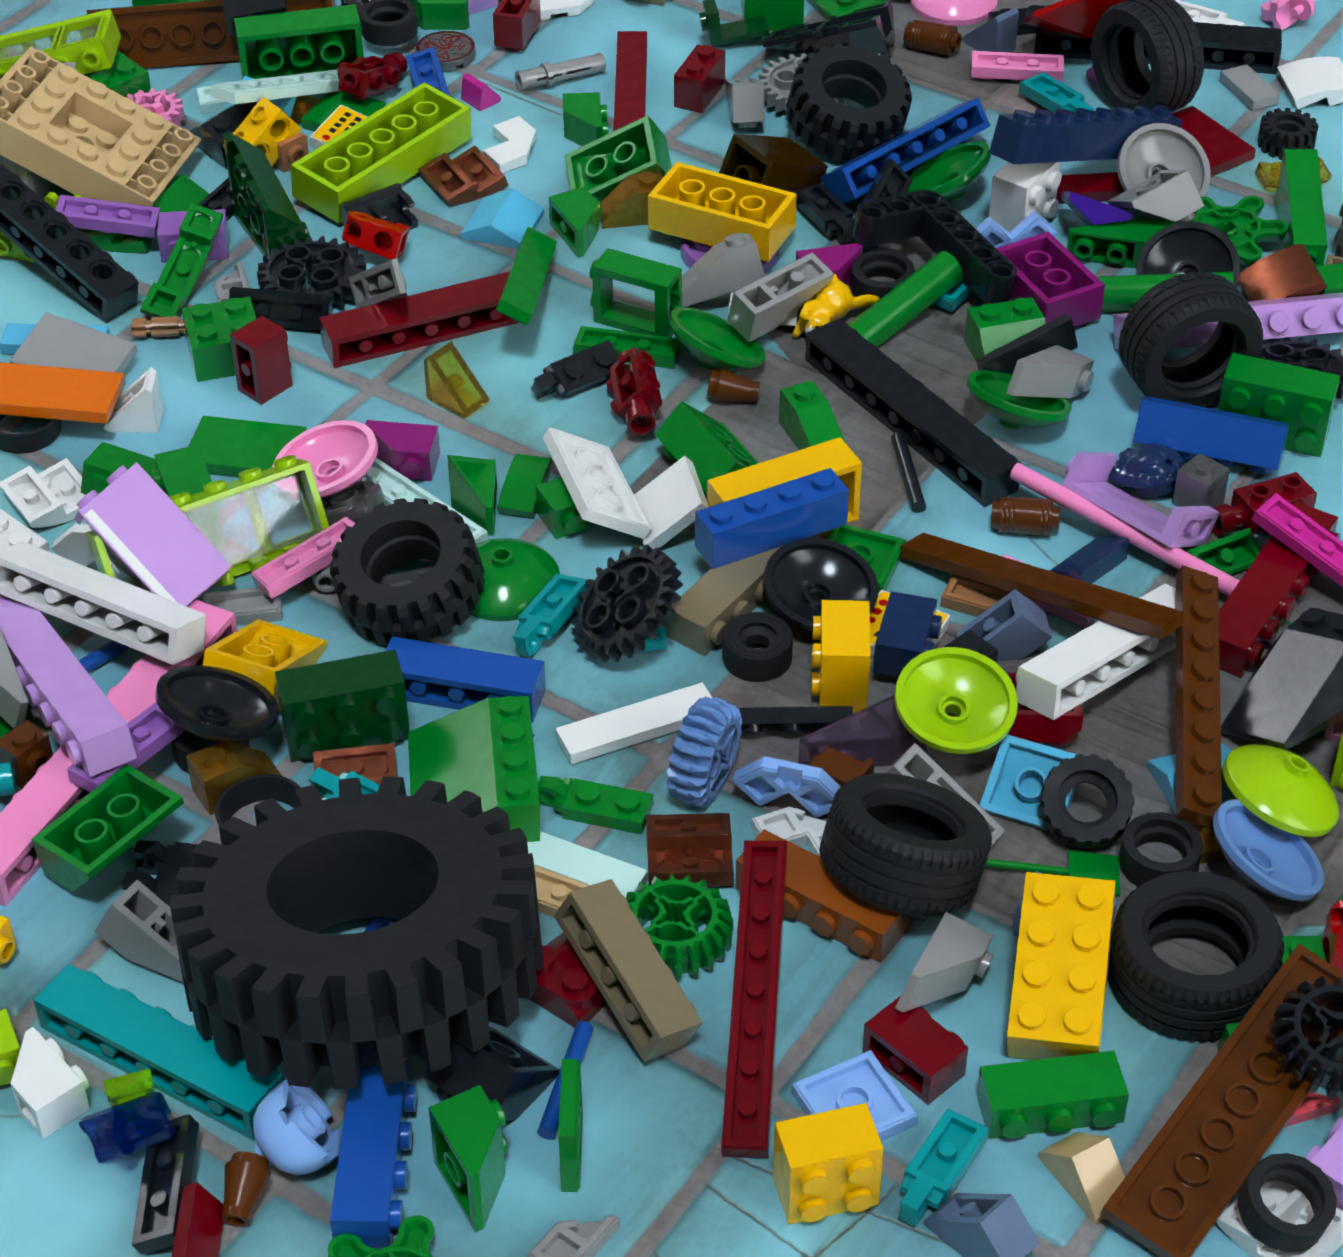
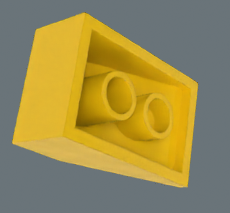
M257 619L206 648L203 666L231 670L255 680L274 696L280 710L275 672L316 664L326 650L328 641Z

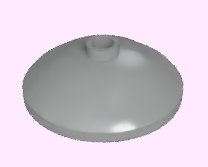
M1152 123L1140 127L1125 140L1117 159L1118 177L1124 191L1162 170H1188L1200 197H1205L1211 180L1209 160L1200 143L1187 131L1171 124Z

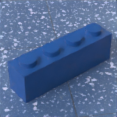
M1145 396L1141 399L1133 442L1142 443V446L1150 443L1167 446L1177 450L1180 457L1185 459H1192L1198 453H1201L1207 457H1212L1214 461L1226 467H1234L1235 462L1250 465L1249 470L1252 472L1271 474V469L1278 470L1281 467L1290 423Z
M828 468L696 511L695 547L711 569H715L781 547L789 542L846 525L849 489L835 472Z
M391 637L386 651L396 649L405 682L406 700L408 702L460 710L486 698L529 696L531 722H534L546 690L544 661Z
M379 1065L361 1066L358 1087L348 1089L330 1216L333 1238L339 1234L349 1233L358 1236L368 1247L375 1249L384 1248L392 1244L394 1230H399V1226L403 1221V1201L397 1200L398 1189L406 1190L408 1162L402 1161L403 1150H411L412 1122L406 1121L407 1113L415 1112L417 1102L416 1084H409L407 1065H405V1081L384 1085Z

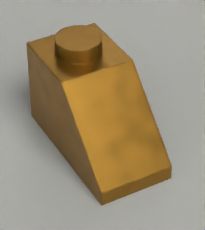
M647 171L627 176L600 202L602 214L599 217L602 229L648 225V195L662 180V172L653 173Z
M217 742L186 756L192 790L209 815L215 814L217 800L223 791L233 783L259 774L282 776L265 752L232 742Z

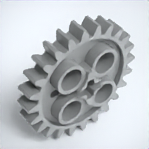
M805 52L801 53V57H796L793 54L789 55V59L778 57V63L770 61L769 67H763L762 73H759V81L764 83V101H766V106H775L776 113L783 110L787 112L786 105L795 71L798 65L802 63L803 58L807 56ZM832 98L844 106L854 103L853 100L846 98Z

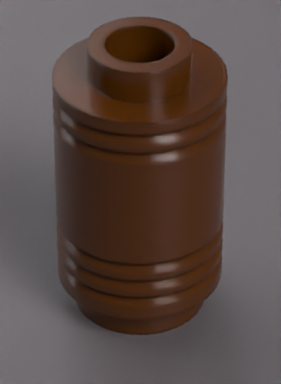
M915 19L913 22L909 21L907 23L903 40L904 45L909 46L911 50L952 56L954 51H958L961 46L962 35L958 33L957 26Z
M1001 496L1000 500H993L991 529L998 530L1000 534L1013 533L1018 535L1051 536L1052 529H1059L1060 507H1053V499L1044 500L1042 498H1010Z

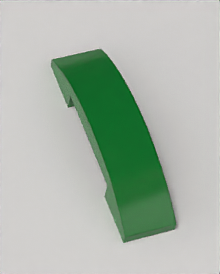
M191 203L179 228V238L157 283L153 282L141 306V313L152 317L180 315L208 261L223 220V213Z

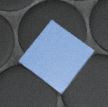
M871 1050L792 1084L791 1094L806 1116L867 1103L881 1141L917 1125L918 1115Z

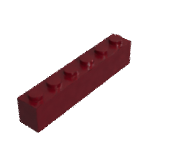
M509 272L319 317L322 345L333 367L338 368L520 323L496 310Z
M1295 502L1294 507L1340 539V534L1335 532L1338 522L1337 516L1300 502ZM1271 536L1219 610L1220 670L1239 678L1244 676L1250 665L1255 667L1258 665L1264 652L1265 643H1272L1279 631L1280 621L1282 619L1286 621L1289 619L1295 606V599L1297 597H1304L1309 587L1311 576H1318L1320 570L1274 536Z

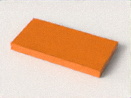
M0 362V415L107 424L126 384L125 373Z

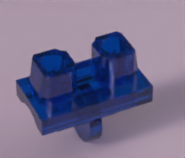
M152 1092L83 1117L78 1123L81 1130L91 1140L98 1163L116 1157H127L133 1151L170 1139L175 1133L169 1120L171 1110L163 1094L160 1092Z

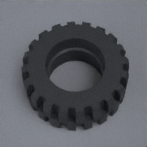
M841 43L832 44L830 48L824 46L815 50L814 53L808 54L803 58L802 63L798 65L786 105L787 120L791 124V129L796 137L801 136L800 141L807 148L811 146L816 154L822 157L824 154L830 156L833 161L840 162L842 159L849 162L902 134L912 101L909 82L905 75L902 76L903 72L897 64L892 65L889 57L884 54L881 56L876 54L872 48L866 47V49L859 48L858 44L851 43L848 46H842ZM832 98L850 99L861 104L865 108L857 109L847 107L836 102Z
M405 498L396 499L394 504L384 506V503L374 506L373 512L367 515L362 513L354 520L355 525L353 527L348 526L341 534L342 542L336 543L332 552L333 559L330 563L332 584L352 627L357 628L359 633L370 640L375 638L378 644L388 646L391 637L432 643L431 639L441 635L444 638L453 632L452 628L456 624L461 626L469 618L468 611L476 609L480 601L479 594L483 592L485 583L483 564L469 526L464 523L463 517L456 511H449L446 505L435 501L430 505L428 500L414 498V502H407ZM417 559L436 562L429 573L410 584L402 586L379 584L387 572L401 563Z

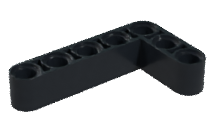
M917 190L865 201L857 206L852 238L856 243L863 246H877L919 237L936 255L940 251H946L953 255L962 268V280L983 301L988 304L1011 300L1017 274L1016 267L937 192Z

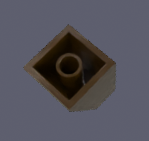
M733 134L719 173L793 192L822 183L820 177L826 174L828 166L788 137Z

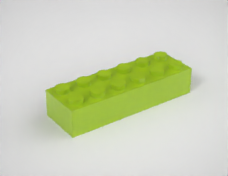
M424 82L292 163V196L339 224L343 222L341 204L396 183L402 184L419 173L418 169L443 153H450L470 140L471 108Z

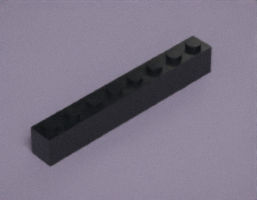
M1194 22L1203 47L1204 69L1226 70L1247 64L1256 73H1278L1277 67L1279 66L1282 49L1281 29ZM1037 27L1034 54L1064 55V58L1092 60V39ZM1143 43L1144 55L1147 64H1150V58Z
M838 318L806 333L805 361L893 433H904L907 444L983 507L991 505L993 500H1000L1001 496L1007 497L1018 491L1019 483L1010 479L1013 467L1017 463H1021L1015 456L1008 453L990 436H987L974 426L967 418L959 414L943 399L925 387L922 382L915 379L898 363H895L843 320Z

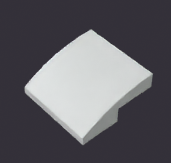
M1312 57L1289 62L1277 67L1279 76L1297 109L1324 98L1329 107L1343 102V63L1339 57Z
M67 458L38 474L31 466H28L0 482V489L31 528L54 526L74 520L77 512L80 510L77 503L86 496L81 493L82 476Z
M1270 1181L1265 1182L1261 1187L1260 1194L1263 1203L1273 1215L1282 1221L1298 1225L1307 1224L1313 1218L1314 1213L1309 1200L1291 1184ZM1238 1199L1224 1211L1217 1221V1225L1227 1236L1252 1257H1330L1343 1245V1210L1337 1207L1334 1218L1318 1242L1304 1251L1283 1252L1269 1248L1255 1239L1242 1223L1237 1207Z

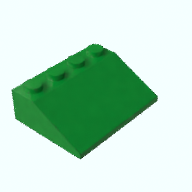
M529 696L486 698L408 732L411 796L417 792L426 780L445 784L447 802L464 790H467L481 797L483 812L498 806L509 815L510 830L521 828L527 838V842L540 841V801Z

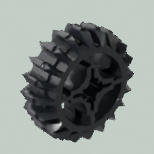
M1323 976L1316 979L1313 985L1305 980L1299 984L1296 991L1291 990L1285 995L1282 1004L1278 1005L1274 1013L1275 1019L1270 1031V1036L1275 1038L1272 1045L1273 1053L1283 1055L1280 1061L1281 1069L1295 1070L1293 1084L1305 1079L1310 1083V1094L1316 1092L1321 1087L1326 1090L1330 1100L1336 1097L1339 1090L1343 1094V1035H1339L1343 1032V981L1341 976L1334 979L1332 985H1329ZM1304 1035L1312 1042L1313 1048L1308 1044Z

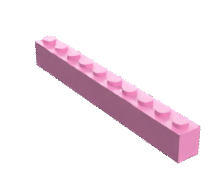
M195 599L188 607L206 614L204 650L175 665L147 654L139 661H136L126 676L116 686H113L106 696L124 720L129 723L156 702V686L160 677L166 672L184 666H203L205 649L237 631L235 613ZM65 745L60 746L55 754L38 768L34 777L21 791L15 793L11 802L0 813V905L5 907L41 867L31 839L90 793L69 781L67 768L73 763Z

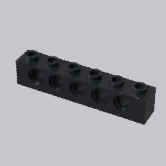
M0 164V231L105 323L137 305L139 282L135 276L117 264L108 252L102 251L95 245L86 233L80 232L73 226L64 214L57 212L51 207L42 195L29 188L16 173H12L3 164Z

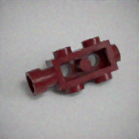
M393 52L385 55L383 58L375 56L367 58L358 57L356 61L351 63L342 62L337 72L339 79L338 90L350 93V98L356 100H367L368 96L384 94V91L395 88L399 77L406 73L408 67L407 60L401 53Z
M632 347L630 350H625L618 355L617 362L609 368L611 378L606 381V384L615 396V400L610 404L614 413L618 417L626 419L627 428L632 434L641 436L650 433L655 428L654 414L663 403L659 390L660 383L657 380L654 367L656 365L654 359L645 350L639 351Z
M1297 472L1234 489L1231 506L1222 504L1212 507L1220 512L1212 532L1216 536H1223L1233 533L1237 527L1242 526L1244 529L1250 528L1252 533L1261 531L1263 534L1268 535L1270 533L1251 519L1256 510L1275 493L1292 505L1297 501L1313 508L1316 503L1317 493Z

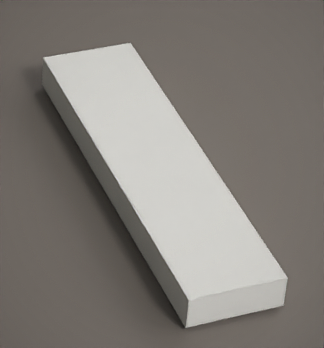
M703 682L557 727L555 728L556 739L572 765L676 732L682 725L683 717L688 715L689 708L699 698H704L705 696L712 698Z

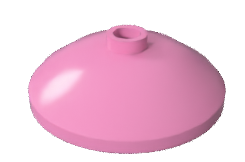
M910 0L911 8L920 17L931 22L952 26L970 25L984 21L988 18L989 12L996 11L998 0Z
M351 420L332 421L308 429L293 438L283 447L275 460L295 455L296 459L309 461L322 499L350 488L369 471L378 453V442L373 431L363 423ZM294 476L275 482L277 488L283 494L301 499Z

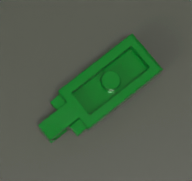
M540 776L538 781L540 805L554 807L553 810L563 814V819L636 834L643 833L646 825V815L650 814L654 804L653 794L606 784L575 778L574 780L572 778H564L562 780L560 777Z

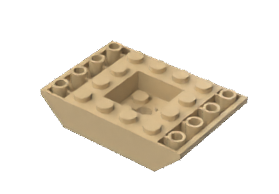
M31 46L0 79V155L74 195H81L82 198L152 207L202 140L189 130L171 123L161 115L136 104L132 99L123 97L107 88L104 84L77 72L73 67L66 66L51 58L45 52Z

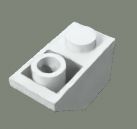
M32 1027L25 1031L11 1080V1087L18 1112L41 1138L45 1139L90 1110L85 1091L90 1088L85 1074L77 1065L70 1067L64 1061V1055L58 1044L52 1038L45 1040Z

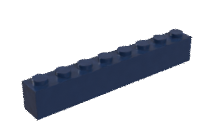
M1135 106L1134 110L1116 107L1115 111L1097 107L1096 111L1076 108L1075 112L1058 108L1055 113L1042 109H1036L1035 113L1015 110L1014 114H999L989 153L1012 164L1118 159L1119 151L1125 140L1140 127L1152 123H1166L1181 128L1183 120L1173 116L1171 109L1162 106H1154L1153 110L1141 106Z

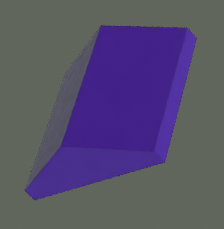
M1061 191L1060 198L1087 224L1097 225L1131 220L1133 216L1131 212L1071 191Z

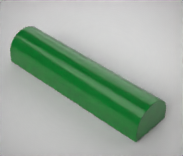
M940 251L848 325L871 344L878 347L963 279V272L959 262L950 253Z
M1233 271L1208 272L1225 277L1233 283ZM1185 273L1096 276L1105 284L1102 312L1129 311L1147 291L1158 283Z

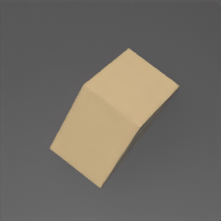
M1075 1132L1041 1150L1038 1153L1039 1160L1095 1225L1105 1220L1100 1215L1102 1208L1125 1178L1110 1137Z

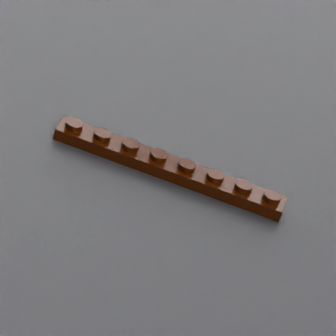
M1182 565L1175 575L1176 610L1184 612L1183 625L1176 629V817L1214 829L1213 816L1222 804L1218 577Z

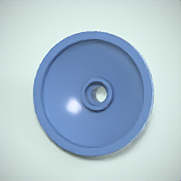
M1228 800L1216 810L1213 816L1215 839L1226 861L1243 881L1261 892L1288 901H1307L1313 899L1322 890L1325 880L1322 866L1316 854L1302 836L1288 833L1268 824L1249 811L1239 800Z

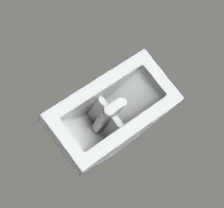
M150 367L120 395L108 423L103 424L102 429L107 432L158 433L163 415V404L158 375L154 368Z

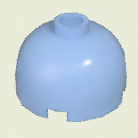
M287 1079L273 1088L262 1099L253 1117V1132L256 1140L254 1148L256 1154L266 1158L269 1162L268 1166H275L278 1170L292 1175L314 1173L339 1157L342 1132L339 1128L332 1133L326 1120L333 1114L309 1087L290 1086Z

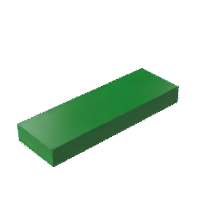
M587 326L580 327L573 345V354L610 340L618 355L625 350L635 347L639 351L645 350L652 356L656 364L654 367L668 369L675 368L681 351V344L677 338Z

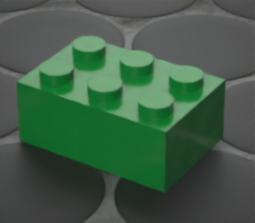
M1232 353L1223 378L1218 410L1290 423L1284 450L1321 458L1330 428L1341 375Z

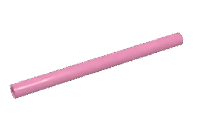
M1017 463L1010 473V479L1049 500L1053 499L1054 503L1117 537L1128 538L1130 544L1177 569L1184 565L1218 577V591L1227 596L1232 593L1240 581L1178 547L1170 548L1021 463Z

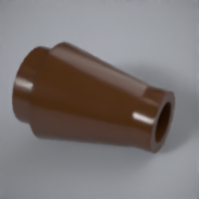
M723 368L720 371L712 369L706 397L714 398V402L756 403L760 382L749 380Z
M236 1152L232 1155L231 1161L225 1164L224 1201L221 1220L224 1223L234 1227H246L249 1225L251 1215L271 1177V1173L268 1170L269 1162L263 1156L252 1152Z

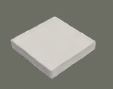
M683 456L634 494L651 528L647 537L642 539L644 546L649 545L652 549L662 547L695 521L696 511L709 507L694 464L686 456Z

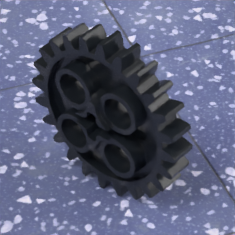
M308 236L306 242L302 243L295 238L294 245L291 246L283 242L281 243L282 250L272 248L271 256L264 255L263 263H258L257 279L260 289L332 296V304L335 303L341 307L344 306L343 299L354 300L348 277L367 270L364 255L358 254L357 247L350 249L349 243L346 242L338 245L337 238L332 239L330 242H325L324 236H321L318 241H313L311 236Z
M1286 337L1284 342L1271 339L1270 344L1262 343L1259 356L1261 359L1341 375L1336 398L1342 399L1343 355H1341V349L1330 350L1331 344L1319 346L1317 345V340L1306 343L1303 337H1300L1297 342L1291 341L1289 337Z
M635 545L631 549L630 554L621 550L617 561L609 557L607 568L603 570L597 567V578L595 580H586V584L589 586L588 590L580 592L578 595L582 599V603L575 605L572 609L578 614L570 620V623L576 627L571 632L577 638L575 643L595 660L599 658L605 663L610 658L615 662H619L622 654L631 658L635 647L642 651L645 650V640L648 638L656 640L657 634L655 631L657 628H667L668 624L664 621L665 617L676 613L671 604L681 600V596L675 592L683 586V583L677 579L681 575V571L675 567L677 564L659 548L652 549L649 545H645L642 550Z

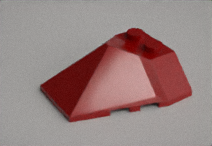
M1062 0L1033 11L1024 19L1027 25L1092 39L1094 29L1101 15L1110 6L1126 0Z

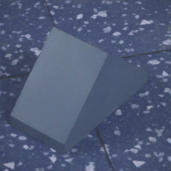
M1017 7L994 17L963 36L964 43L978 51L1009 53L1016 49L1019 17Z

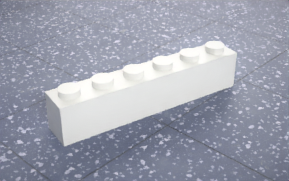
M23 541L0 550L1 595L172 665L204 650L206 614Z
M1163 584L1140 597V599L1176 609V588ZM1098 621L1018 667L1015 678L1018 703L1055 720L1176 648V630L1163 639H1158L1110 623Z

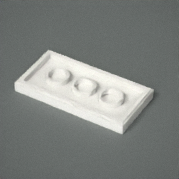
M548 428L543 436V440L581 518L645 539L651 530L650 525L610 448L554 428Z

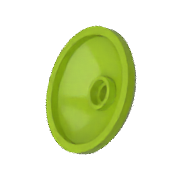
M958 647L936 648L923 652L913 658L901 671L894 695L897 714L905 728L915 738L929 747L954 754L976 753L989 749L999 743L1011 730L1018 709L1017 693L1008 674L987 656L973 650ZM951 713L956 715L957 717H952L947 714Z
M1252 744L1233 749L1223 763V776L1229 789L1249 811L1268 824L1288 833L1305 837L1323 836L1329 833L1336 825L1340 812L1332 788L1320 772L1299 755L1273 746Z

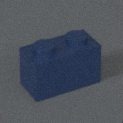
M890 592L875 642L874 673L899 677L903 668L913 658L923 652L935 649V643L931 642V639H939L942 626V616L936 615L937 599Z

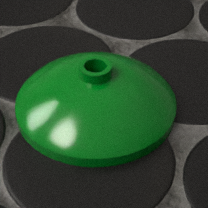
M984 142L960 144L917 165L907 174L912 179L907 193L917 190H932L940 194L945 200H956L962 197L966 190L976 183L987 168L992 155L989 153V146Z
M677 307L672 310L668 318L671 330L679 343L695 358L694 360L698 365L706 369L712 370L717 368L721 370L723 368L728 371L752 370L760 367L765 360V351L756 340L748 342L728 321L699 309Z
M980 370L972 372L968 377L967 386L971 395L985 411L1000 419L999 423L1007 428L1019 429L1020 426L1038 428L1064 421L1070 415L1072 407L1065 398L1011 396L1007 394L1012 374Z
M497 538L477 543L476 546L484 568L483 577L485 583L483 592L479 594L480 601L474 611L469 610L468 614L488 621L518 620V616L555 574H560L557 562L541 547L520 539Z

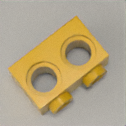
M262 97L233 134L263 150L271 166H273L279 158L278 143L297 135L301 128L279 107Z

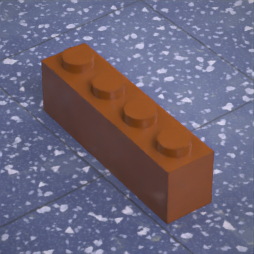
M764 829L754 841L787 840ZM787 841L788 857L784 916L793 918L813 928L820 935L830 937L850 947L859 955L867 956L882 963L907 932L909 915L879 908L850 894L828 874L821 857ZM743 853L736 860L735 889L738 891L741 889Z

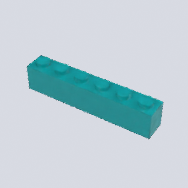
M68 964L33 999L42 1029L253 1141L255 1140L253 1117L260 1102L273 1088L284 1081L283 1074L277 1068L266 1078L249 1073L244 1053L230 1062L216 1053L213 1038L203 1039L195 1025L188 1026L173 1018L165 1009L161 1007L154 1008L138 1000L130 991L126 989L119 990L103 982L92 971L84 972Z

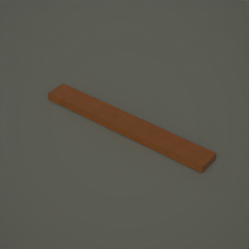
M924 532L901 545V558L1007 592L1016 589L1027 598L1154 638L1163 639L1183 625V611Z

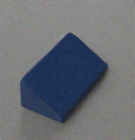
M1098 536L1050 571L1092 584L1127 559L1129 539L1125 537Z

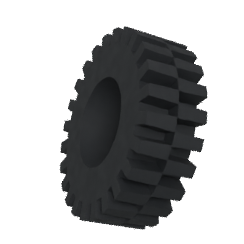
M391 776L383 777L377 794H362L359 778H348L339 780V797L322 800L315 785L295 789L297 807L286 811L273 798L254 805L256 827L236 817L227 820L219 826L221 844L203 840L192 851L194 867H181L175 881L178 895L171 896L170 910L189 1012H193L195 1027L203 1039L213 1036L216 1053L230 1062L244 1053L247 1071L262 1078H266L284 1061L288 1084L310 1087L320 1067L325 1066L331 1067L335 1089H352L358 1087L361 1066L379 1064L384 1085L405 1081L404 1058L417 1054L429 1070L434 1072L452 1064L451 1039H454L473 1053L490 1043L489 1021L508 1028L519 1016L518 998L531 999L537 988L536 970H542L543 952L534 859L532 853L528 854L527 838L521 828L510 830L509 815L498 806L483 812L481 797L467 790H464L447 802L445 784L426 780L413 796H406L404 778ZM363 918L401 919L388 926L354 934L318 933L328 927Z

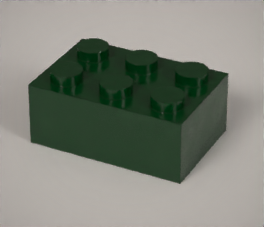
M396 649L275 672L283 730L291 762L312 759L313 751L390 744L408 740V732L410 730L405 682Z

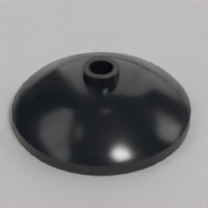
M1200 222L1175 223L1156 232L1141 249L1136 266L1137 275L1233 271V284L1237 286L1240 274L1239 256L1231 240L1217 228Z
M820 538L800 539L783 545L768 560L763 576L764 592L772 608L789 623L813 632V616H821L822 600L869 601L871 615L879 592L876 575L869 563L860 554L841 543Z
M197 665L172 669L160 677L155 690L157 705L171 722L199 738L210 741L238 742L256 738L272 729L279 712L276 699L264 686L245 675L218 667Z

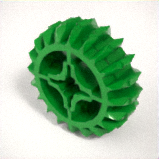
M671 873L668 880L661 881L654 875L650 886L639 882L636 892H627L626 899L629 907L641 926L643 927L651 920V925L644 930L649 934L653 945L665 964L672 970L677 981H679L683 973H689L696 979L699 968L711 972L714 961H723L726 949H729L732 943L733 917H731L727 899L721 898L718 888L708 889L705 879L693 883L689 874L683 880H676ZM705 924L706 928L699 933L698 928Z

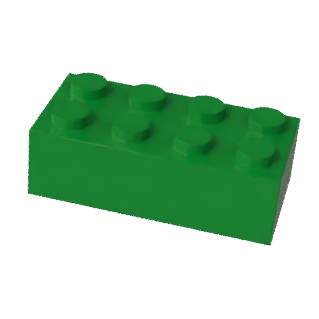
M356 4L234 18L242 79L244 76L260 79L336 70L342 62L351 63L356 61L358 57H364L361 23Z

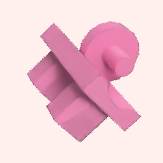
M1267 1L1261 5L1262 20L1264 22H1273V27L1282 31L1298 20L1305 21L1311 18L1315 13V1Z

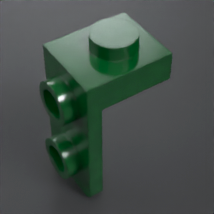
M715 0L702 1L704 12L699 13L702 31L707 30L712 47L729 46L733 42L743 40L755 41L763 36L770 35L764 16L720 24Z

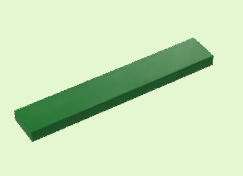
M527 227L496 307L498 312L524 325H528L557 244L556 240Z

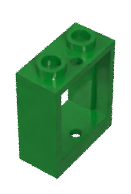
M607 248L598 260L593 261L589 273L590 279L593 281L590 305L593 307L594 322L627 332L672 337L674 334L668 318L674 308L682 307V268ZM613 279L653 290L655 295V312L613 301Z

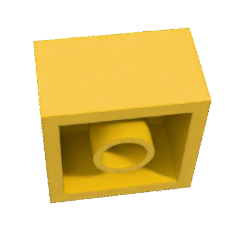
M822 600L821 616H813V640H820V644L813 643L811 668H819V672H812L811 696H819V706H852L853 713L867 714L871 659L869 601Z
M867 1103L775 1122L773 1181L788 1225L802 1221L816 1222L825 1216L848 1211L861 1212L870 1206L879 1205L884 1148Z

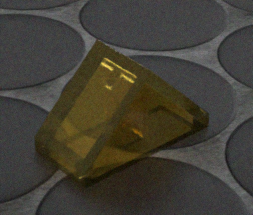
M452 341L424 359L426 395L429 401L462 419L490 401Z

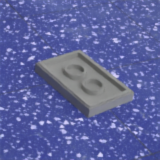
M46 312L10 359V363L123 373L138 350L136 343Z

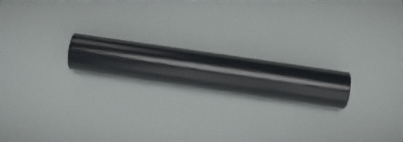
M895 432L891 436V441L912 510L920 513L926 509V503L906 437L902 432Z

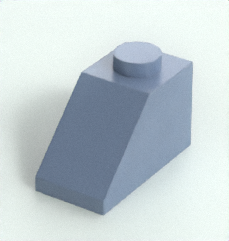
M1016 589L956 632L957 637H959L969 629L998 649L997 661L1022 660L1052 638L1045 611Z
M955 1193L938 1210L924 1220L929 1230L963 1257H1026L1040 1243L1012 1194Z

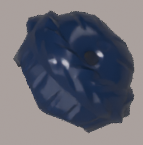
M1157 443L1146 444L1135 449L1127 448L1119 453V459L1115 462L1108 477L1119 488H1133L1143 499H1151L1174 492L1177 471L1184 466V460L1177 451Z

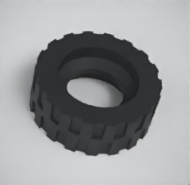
M1078 754L1071 759L1065 758L1057 767L1054 766L1050 770L1039 794L1038 802L1040 807L1038 812L1039 817L1043 819V827L1046 832L1049 831L1057 843L1061 842L1066 845V848L1072 850L1076 848L1089 852L1090 849L1100 850L1105 848L1108 843H1114L1119 835L1124 832L1131 819L1135 801L1134 795L1131 792L1133 787L1130 780L1126 779V773L1121 768L1118 769L1113 765L1114 762L1109 759L1099 758V755L1083 756V754ZM1088 783L1095 785L1104 793L1107 808L1101 818L1093 822H1081L1069 814L1065 805V798L1073 786Z

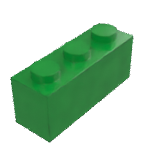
M1115 1050L980 1066L977 1098L985 1126L990 1128L989 1139L1002 1137L1018 1138L1026 1134L1042 1132L1061 1133L1075 1128L1091 1126L1108 1127L1116 1123H1124L1129 1093Z

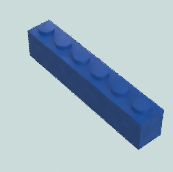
M977 97L936 115L822 175L820 178L823 185L842 203H845L867 193L883 163L892 158L906 172L990 127V123Z

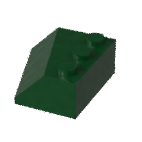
M231 132L223 133L234 217L262 255L271 256L272 248L282 250L281 243L283 242L290 246L294 245L295 238L300 240L301 243L306 242L307 237L310 236L305 222H301L264 151Z

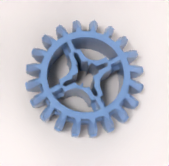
M705 696L704 698H699L689 708L688 715L683 717L682 725L677 730V737L672 744V753L668 758L670 764L666 771L668 777L666 783L669 794L674 799L682 802V804L705 808L710 802H715L717 794L721 792L729 774L732 773L733 764L737 760V750L740 747L739 739L742 734V718L740 710L735 705L717 697L713 699Z

